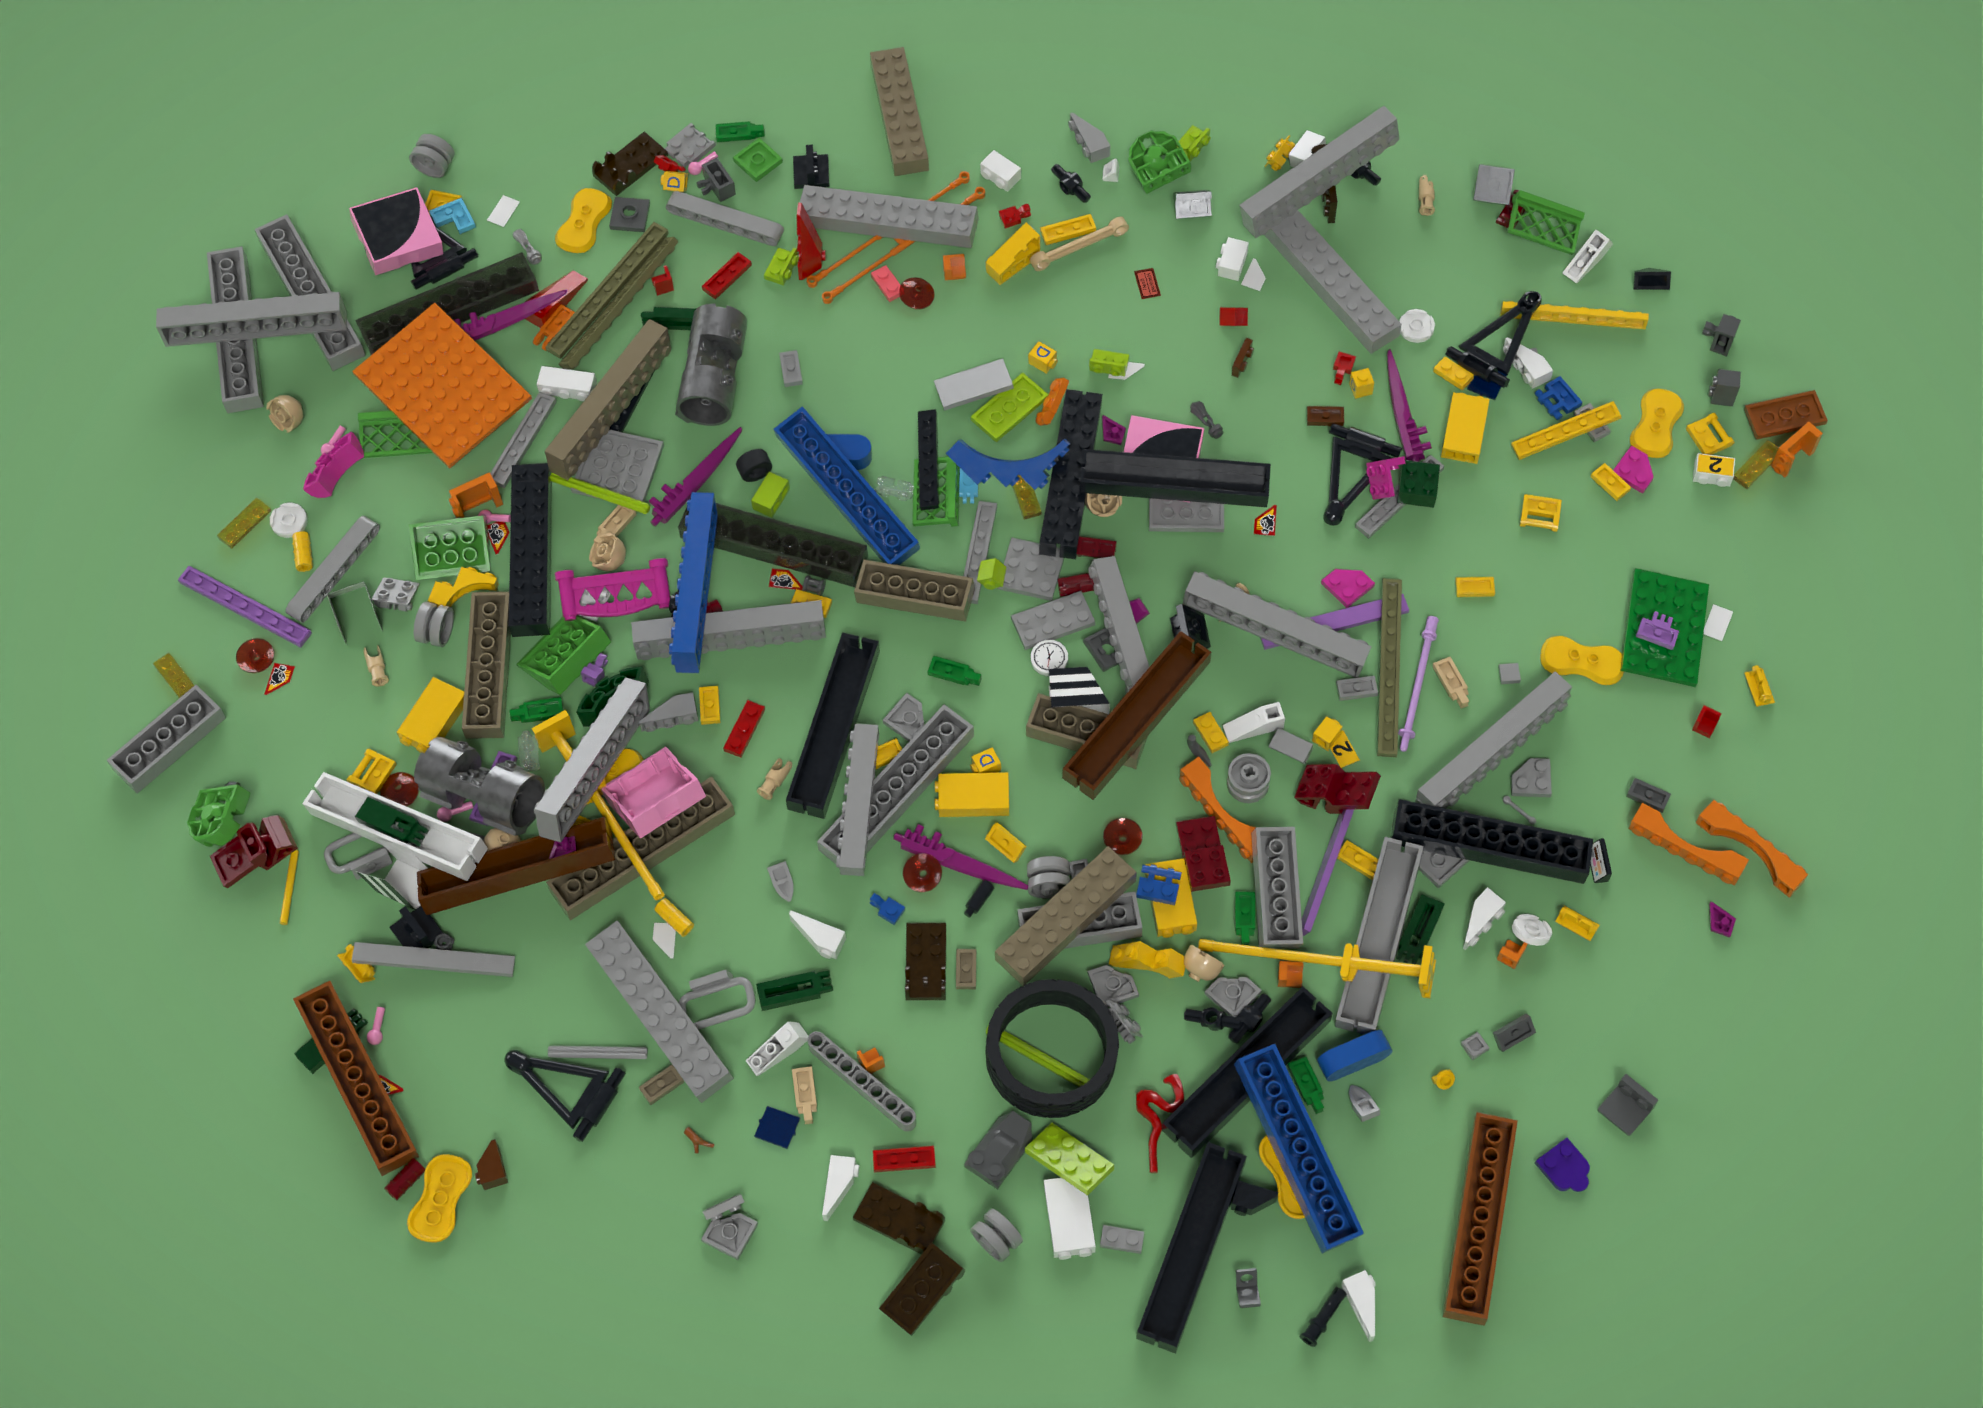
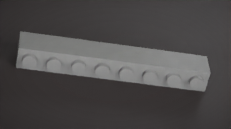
M1115 556L1094 559L1088 572L1090 578H1093L1094 592L1099 598V609L1105 617L1104 625L1109 630L1110 644L1114 646L1115 660L1119 663L1121 669L1120 676L1125 682V692L1127 694L1147 671L1149 664Z
M855 724L854 731L850 733V742H853V746L848 751V760H851V764L846 769V777L849 778L848 784L845 783L844 795H847V800L843 801L842 813H845V818L841 819L840 831H843V837H839L838 849H841V855H837L836 867H839L840 875L864 876L879 740L878 725Z

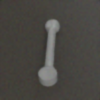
M1509 796L1503 798L1504 804L1512 806L1528 819L1531 825L1536 823V819L1530 817L1515 805Z

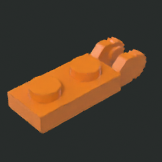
M561 304L540 328V331L533 339V344L538 346L544 340V337L547 336L548 338L542 345V349L546 351V345L557 335L575 312Z
M1057 378L1052 382L1050 393L1043 402L1042 412L1037 414L1036 423L1038 425H1049L1067 389L1069 380Z

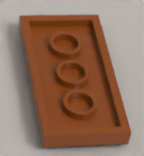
M1815 390L1753 403L1744 407L1756 440L1798 431L1807 422L1816 427L1825 425L1828 421Z

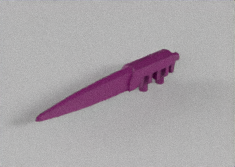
M567 290L521 303L487 317H479L480 320H478L476 312H472L469 314L472 323H465L463 326L460 319L453 321L476 341L540 311L566 295Z
M1389 349L1387 359L1390 393L1405 458L1409 461L1420 462V460L1425 459L1424 451L1432 449L1430 441L1421 444L1419 435L1428 433L1426 426L1417 428L1415 420L1412 418L1403 383L1392 351Z
M741 427L716 447L683 480V485L677 483L675 488L671 489L665 484L661 488L667 494L663 500L659 502L654 496L649 500V503L654 506L652 509L654 518L650 521L653 526L656 527L659 522L666 524L691 498V493L699 490L730 451L742 432Z
M917 824L914 833L907 829L905 835L897 832L894 835L893 840L901 842V849L939 865L982 880L1028 890L1027 884L1012 876L956 852L951 848H946L944 843H939L942 836L941 833L935 832L932 840L927 839V836H921L924 830L922 825Z

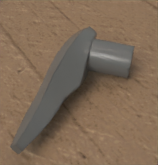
M1189 735L1187 744L1191 752L1196 757H1200L1208 767H1211V761L1206 751L1196 742V736Z

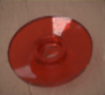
M913 277L906 279L899 289V296L902 302L913 309L927 308L934 300L933 287L921 278Z
M259 638L244 642L236 653L238 666L248 673L262 672L274 660V650L271 644Z
M397 772L387 778L380 789V795L407 807L417 798L419 786L414 782L412 775L405 772ZM401 785L400 789H395V787Z
M1127 818L1111 821L1106 826L1103 834L1106 847L1109 846L1119 855L1135 852L1140 847L1143 838L1139 825ZM1125 837L1126 841H1120L1119 839Z
M926 853L912 856L907 860L903 868L905 883L916 892L931 891L939 884L942 877V868L939 861L934 856ZM922 871L927 872L925 877H920Z

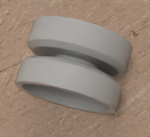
M423 134L418 139L416 147L413 148L409 160L419 172L433 178H440L444 176L455 153L451 145L442 138L432 134Z
M423 602L417 612L414 623L415 641L425 644L431 642V645L444 647L450 638L453 628V608L443 605L437 608V605L434 603Z
M1250 753L1239 755L1233 759L1229 765L1227 788L1232 797L1243 803H1254L1264 798L1270 783L1271 770L1269 764L1264 758Z
M1055 856L1031 860L1027 864V877L1030 878L1028 880V893L1036 898H1053L1071 881V878L1068 877L1070 875V862L1067 859Z
M990 1209L984 1215L985 1223L977 1222L970 1229V1232L988 1254L997 1261L1003 1262L1010 1255L1009 1248L1016 1249L1023 1242V1239L1017 1229L1001 1213L995 1209Z

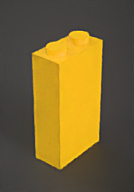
M1453 392L1441 458L1474 464L1478 463L1490 399Z
M433 677L398 729L399 741L405 746L409 747L411 745L415 747L420 753H425L430 747L428 743L437 737L445 738L463 711L464 691Z
M1008 772L938 774V781H935V792H939V799H935V810H939V817L1009 816Z
M1184 858L1145 864L1151 866V864L1157 865L1158 868L1167 870L1168 868H1173L1174 871L1182 872L1180 880L1172 879V883L1179 884L1175 905L1151 901L1157 937L1168 938L1174 934L1182 933L1183 935H1188L1197 931V919ZM1155 875V880L1166 882V877Z

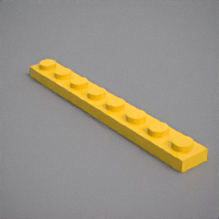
M1503 301L1500 317L1517 306L1518 303ZM1540 304L1530 320L1645 330L1649 314L1624 312L1622 310L1612 311ZM1519 314L1514 319H1521L1522 314Z

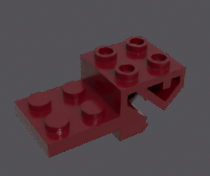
M1338 764L1306 765L1294 798L1300 804L1316 809L1320 800L1324 799L1326 801L1325 810L1329 814H1342L1343 810L1369 809L1381 775L1378 772H1345Z
M274 815L262 818L259 832L256 825L252 822L245 824L236 832L238 836L210 855V858L223 887L229 888L258 866L268 871L298 849L284 818Z
M1215 816L1176 822L1191 892L1230 886L1229 870L1224 847L1220 843Z

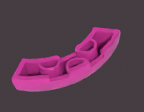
M352 431L333 444L334 448L328 454L323 453L315 462L317 467L313 473H308L303 490L309 495L317 498L332 496L333 489L340 477L348 468L364 457L362 446Z

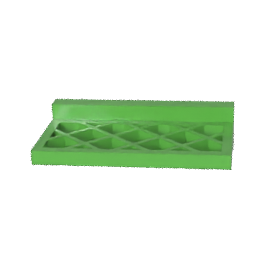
M1522 190L1518 191L1512 198L1513 208L1507 233L1573 255L1575 253L1580 224L1584 219L1585 213ZM1518 206L1524 207L1527 213L1521 216L1517 210ZM1533 213H1540L1543 219L1537 222ZM1529 216L1533 225L1527 227L1523 218ZM1549 218H1556L1559 225L1553 227ZM1519 221L1523 230L1514 229L1515 222ZM1544 221L1550 229L1546 232H1543L1539 225ZM1565 224L1575 225L1574 231L1570 233ZM1535 226L1540 235L1537 237L1532 235L1529 230L1530 228ZM1561 227L1566 236L1560 238L1555 229ZM1551 232L1556 241H1549L1546 234ZM1568 238L1571 243L1570 248L1565 247L1561 240Z
M392 411L358 413L359 442L363 452L364 447L369 442L376 447L372 452H364L363 458L433 453L429 448L418 446L421 442L419 438L415 442L409 438L413 433L411 430L406 434L399 430L404 424ZM385 426H391L393 430L386 436L381 430ZM364 427H372L375 431L368 437L364 434ZM396 432L403 436L397 443L390 439ZM380 433L384 439L377 445L372 439ZM407 439L413 445L409 449L403 450L399 446ZM387 441L394 445L390 451H384L381 448Z
M938 457V465L940 463H947V467L943 471H939V480L942 477L946 480V483L941 488L939 487V495L942 493L946 496V499L941 504L939 503V508L931 513L928 510H922L928 514L924 520H918V515L922 512L920 503H918L919 459H914L913 526L951 524V527L959 526L960 467L950 457ZM941 509L945 512V518L935 517Z

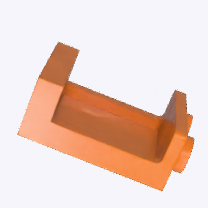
M1807 422L1778 448L1771 467L1777 474H1781L1785 478L1789 474L1795 460V455L1800 450H1803L1807 455L1811 456L1815 452L1823 433L1813 424Z
M490 472L449 490L451 498L448 500L456 518H465L463 512L489 500H493L496 508L503 505L498 487Z

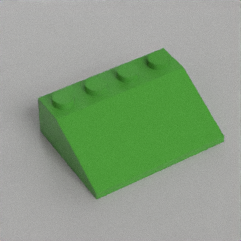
M486 516L409 524L416 580L455 576L459 574L461 567H472L478 572L491 571Z
M576 616L574 621H565V618L562 617L550 629V635H544L517 663V666L547 689L561 695L580 676L584 666L587 667L589 663H592L611 641L603 629L592 622Z

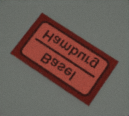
M1153 268L1134 271L1142 299L1161 296Z

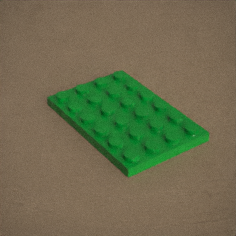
M1635 568L1633 571L1620 671L1696 687L1698 684L1709 584ZM1655 611L1659 612L1657 617L1659 620L1662 614L1666 615L1664 622H1667L1669 616L1672 617L1673 620L1670 628L1679 631L1674 648L1670 650L1636 637L1642 618L1651 620Z

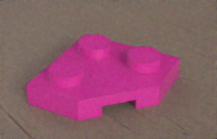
M1632 445L1613 470L1629 486L1642 494L1654 478L1648 455Z
M1335 569L1321 581V584L1346 608L1350 607L1375 586V582L1361 570Z

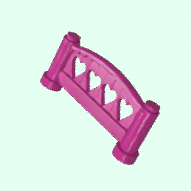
M667 558L650 560L649 569L574 578L573 570L555 572V580L559 584L563 618H565V621H574L577 615L618 617L637 613L654 605L659 606V609L669 608L670 591L666 570L668 567ZM641 583L652 593L650 598L638 599L636 597ZM622 585L633 595L632 600L618 601L617 596ZM604 587L614 597V602L608 603L606 601L604 604L599 603L598 599ZM585 589L595 599L594 605L587 604L586 606H581L579 604Z

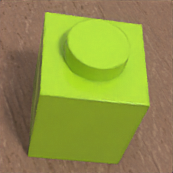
M996 558L981 561L977 581L989 590L1003 587L1006 566Z

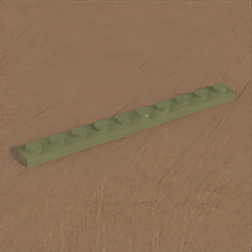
M653 222L546 345V351L561 359L669 234L668 229Z
M665 237L561 360L559 365L562 369H574L578 366L579 360L589 353L593 343L599 341L600 335L612 325L611 322L614 318L622 313L624 306L633 300V296L643 288L645 281L654 275L655 269L660 267L664 263L666 256L675 250V246L678 243L675 237Z
M1383 578L1377 747V756L1397 758L1401 579Z

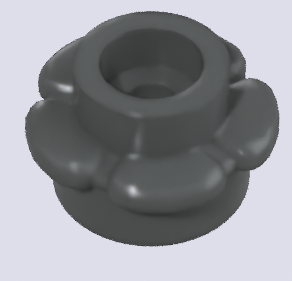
M440 934L436 937L434 941L436 949L451 950L453 948L454 939L448 934Z

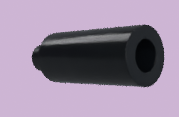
M983 880L965 905L967 909L964 912L967 917L970 918L973 913L977 914L995 888L991 883Z

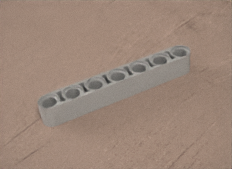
M674 191L666 204L667 211L674 215L770 246H776L784 232V228L776 222L679 191Z
M361 516L288 603L285 610L286 614L301 623L305 622L376 537L380 530V525L366 516Z
M812 1032L808 1036L807 1041L810 1052L903 1131H912L916 1127L917 1121L914 1110L821 1032ZM817 1040L822 1042L820 1046L812 1045ZM830 1053L837 1054L834 1059L827 1058ZM844 1066L852 1067V1069L847 1072L842 1070ZM861 1078L867 1080L864 1084H858L857 1081ZM875 1091L882 1092L879 1097L872 1096V1093ZM889 1104L897 1105L893 1110L887 1109ZM906 1116L912 1118V1120L908 1123L902 1121V1119Z

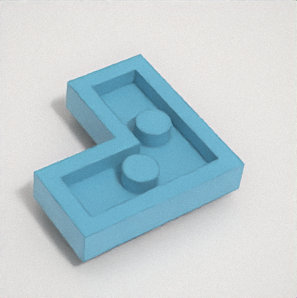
M462 198L429 211L437 228L450 222H454L459 234L476 228Z

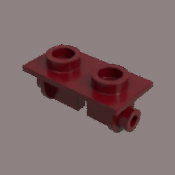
M1089 573L1057 579L1060 597L1079 591L1082 593L1094 591L1093 578H1090Z

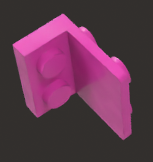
M1404 456L1366 463V472L1369 477L1370 493L1373 500L1395 496L1390 470L1399 469V465L1406 464Z

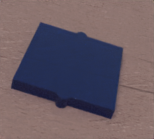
M1497 371L1498 373H1500V374L1504 375L1505 377H1507V375L1503 374V373L1500 372V371ZM1474 375V379L1470 382L1467 390L1477 393L1479 396L1496 400L1502 387L1492 381L1487 383Z
M767 1106L762 1119H759V1126L754 1137L788 1149L793 1136L796 1135L795 1131L800 1118Z

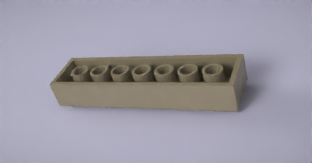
M904 47L870 52L871 68L894 176L929 171L926 145Z
M472 592L462 718V731L466 739L504 738L511 639L509 629V592Z
M1109 846L1106 847L995 950V960L1024 986L1136 882L1137 872Z

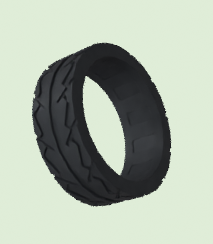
M1059 979L1037 980L1025 984L1008 994L998 1005L999 1007L996 1008L989 1022L985 1050L987 1070L993 1085L1000 1095L1017 1109L1032 1116L1043 1118L1068 1117L1094 1104L1111 1082L1119 1050L1118 1029L1111 1012L1103 1001L1085 987L1074 982ZM1040 1005H1059L1075 1010L1087 1018L1096 1028L1104 1049L1103 1064L1096 1075L1086 1084L1075 1090L1051 1094L1033 1090L1015 1079L1004 1064L999 1042L1002 1032L1018 1014Z

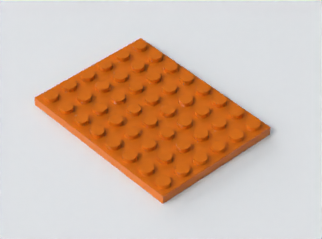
M436 303L432 304L352 371L449 469L532 399L531 395Z

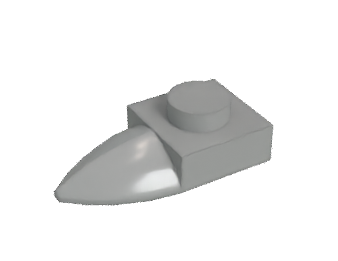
M784 861L767 869L776 892L783 899L790 902L793 896V881L787 863Z
M1351 1085L1349 1096L1352 1102V1109L1361 1122L1379 1116L1380 1109L1371 1096L1362 1088Z

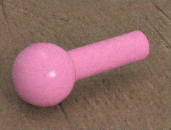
M714 151L699 162H691L688 166V172L691 175L700 174L702 165L718 158V155Z
M339 426L329 443L322 445L321 454H328L334 448L333 444L341 438L346 430L344 427Z
M482 510L478 514V516H486L487 524L491 521L511 522V515L492 514L489 510Z
M469 801L456 809L441 807L437 811V818L442 822H448L453 815L474 808L473 804Z
M377 1007L373 1028L367 1033L366 1038L371 1045H378L383 1039L380 1030L385 1008Z

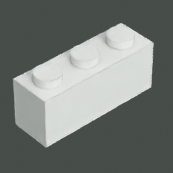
M541 366L537 381L539 392L563 399H578L579 401H585L597 385L595 373Z

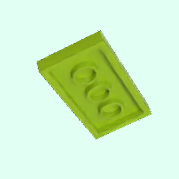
M1021 373L1012 381L1014 389L998 393L971 416V421L995 442H998L1038 408L1048 396L1042 388L1024 373Z
M1054 1123L1046 1127L1025 1147L1026 1154L1087 1196L1114 1171L1113 1163Z

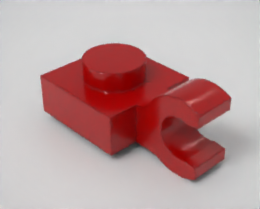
M665 155L656 156L654 159V163L659 165L658 168L663 171L678 172L680 170L683 172L686 170L683 166H679L678 163Z
M1024 204L1019 209H1016V206L1000 210L999 216L1004 228L1021 224L1022 218L1030 217L1031 209L1029 204Z
M1338 352L1333 366V370L1337 371L1335 384L1341 385L1345 373L1351 374L1356 356Z

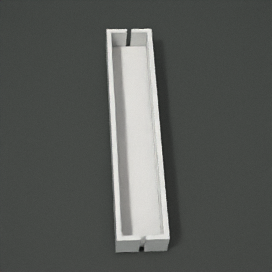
M325 772L322 773L314 785L323 799L319 797L315 790H311L302 803L308 812L315 817L379 844L381 843L377 839L405 846L421 862L468 881L477 867L475 862L479 863L488 849L482 839L476 835ZM370 797L417 819L421 826L429 830L428 834L420 832L425 836L423 841L415 839L421 843L420 846L416 847L410 843L406 844L359 823L355 815L366 798ZM395 822L396 824L392 825V828L400 832L404 831V829L397 827L399 823Z

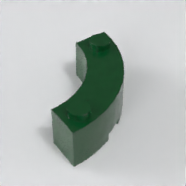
M643 666L620 670V674L611 678L607 676L595 684L596 688L589 695L586 693L576 712L583 727H590L596 721L600 711L607 705L608 699L614 695L617 686L625 678L646 683V687L648 686L649 680Z

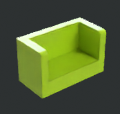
M768 472L751 500L753 510L773 518L790 490L789 480Z

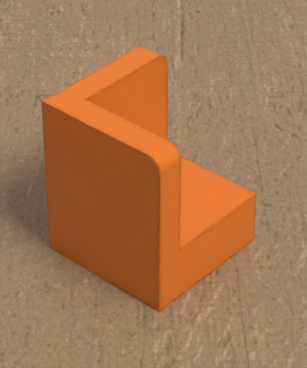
M964 254L943 255L945 280L965 279Z
M1508 940L1499 952L1497 960L1515 969L1528 944L1524 942L1520 946Z
M1279 961L1278 987L1301 988L1304 963Z
M876 1048L863 1054L860 1050L857 1051L859 1063L870 1074L885 1067L884 1058L879 1055Z

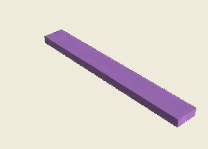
M188 566L178 579L180 584L300 648L312 634L311 630L191 566Z
M1402 594L1401 615L1409 613L1404 594ZM1382 599L1310 618L1317 624L1330 626L1334 631L1381 620ZM1260 637L1264 650L1280 646Z
M1343 810L1342 814L1338 816L1302 916L1303 936L1311 932L1354 810Z

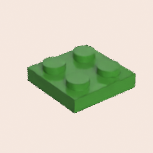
M761 138L752 142L733 157V161L756 182L783 163L782 158Z

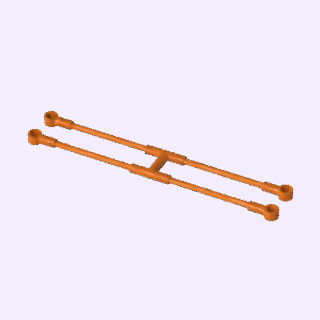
M966 171L961 172L956 180L931 197L929 201H935L949 190L955 189L962 183H968L970 181V174ZM977 187L975 193L967 197L961 205H969L977 199H983L985 197V189ZM874 236L826 270H822L815 276H808V287H816L818 282L825 278L832 270L883 237ZM893 238L899 245L843 285H839L830 292H824L822 294V301L825 304H830L834 297L844 291L843 289L916 241Z

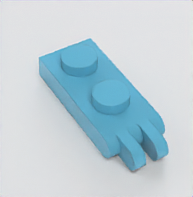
M960 468L959 497H963V504H967V497H970V504H974V497H978V485Z

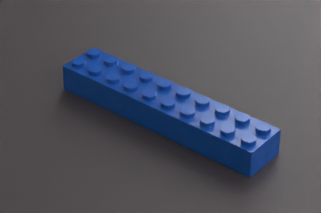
M803 406L774 428L778 440L883 563L901 565L920 550L917 539Z
M692 492L691 500L687 501L689 515L685 516L687 531L683 532L685 547L681 548L683 562L679 564L681 578L677 580L679 594L675 596L677 611L674 610L673 612L675 627L671 628L673 643L669 644V654L672 655L671 664L675 665L676 673H699L718 519L714 493Z
M1270 1045L1239 1058L1234 1066L1321 1253L1359 1238L1364 1232L1276 1045Z

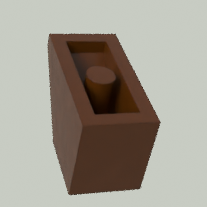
M496 1139L491 1140L476 1165L478 1172L475 1173L477 1184H481L484 1190L508 1183L499 1145Z

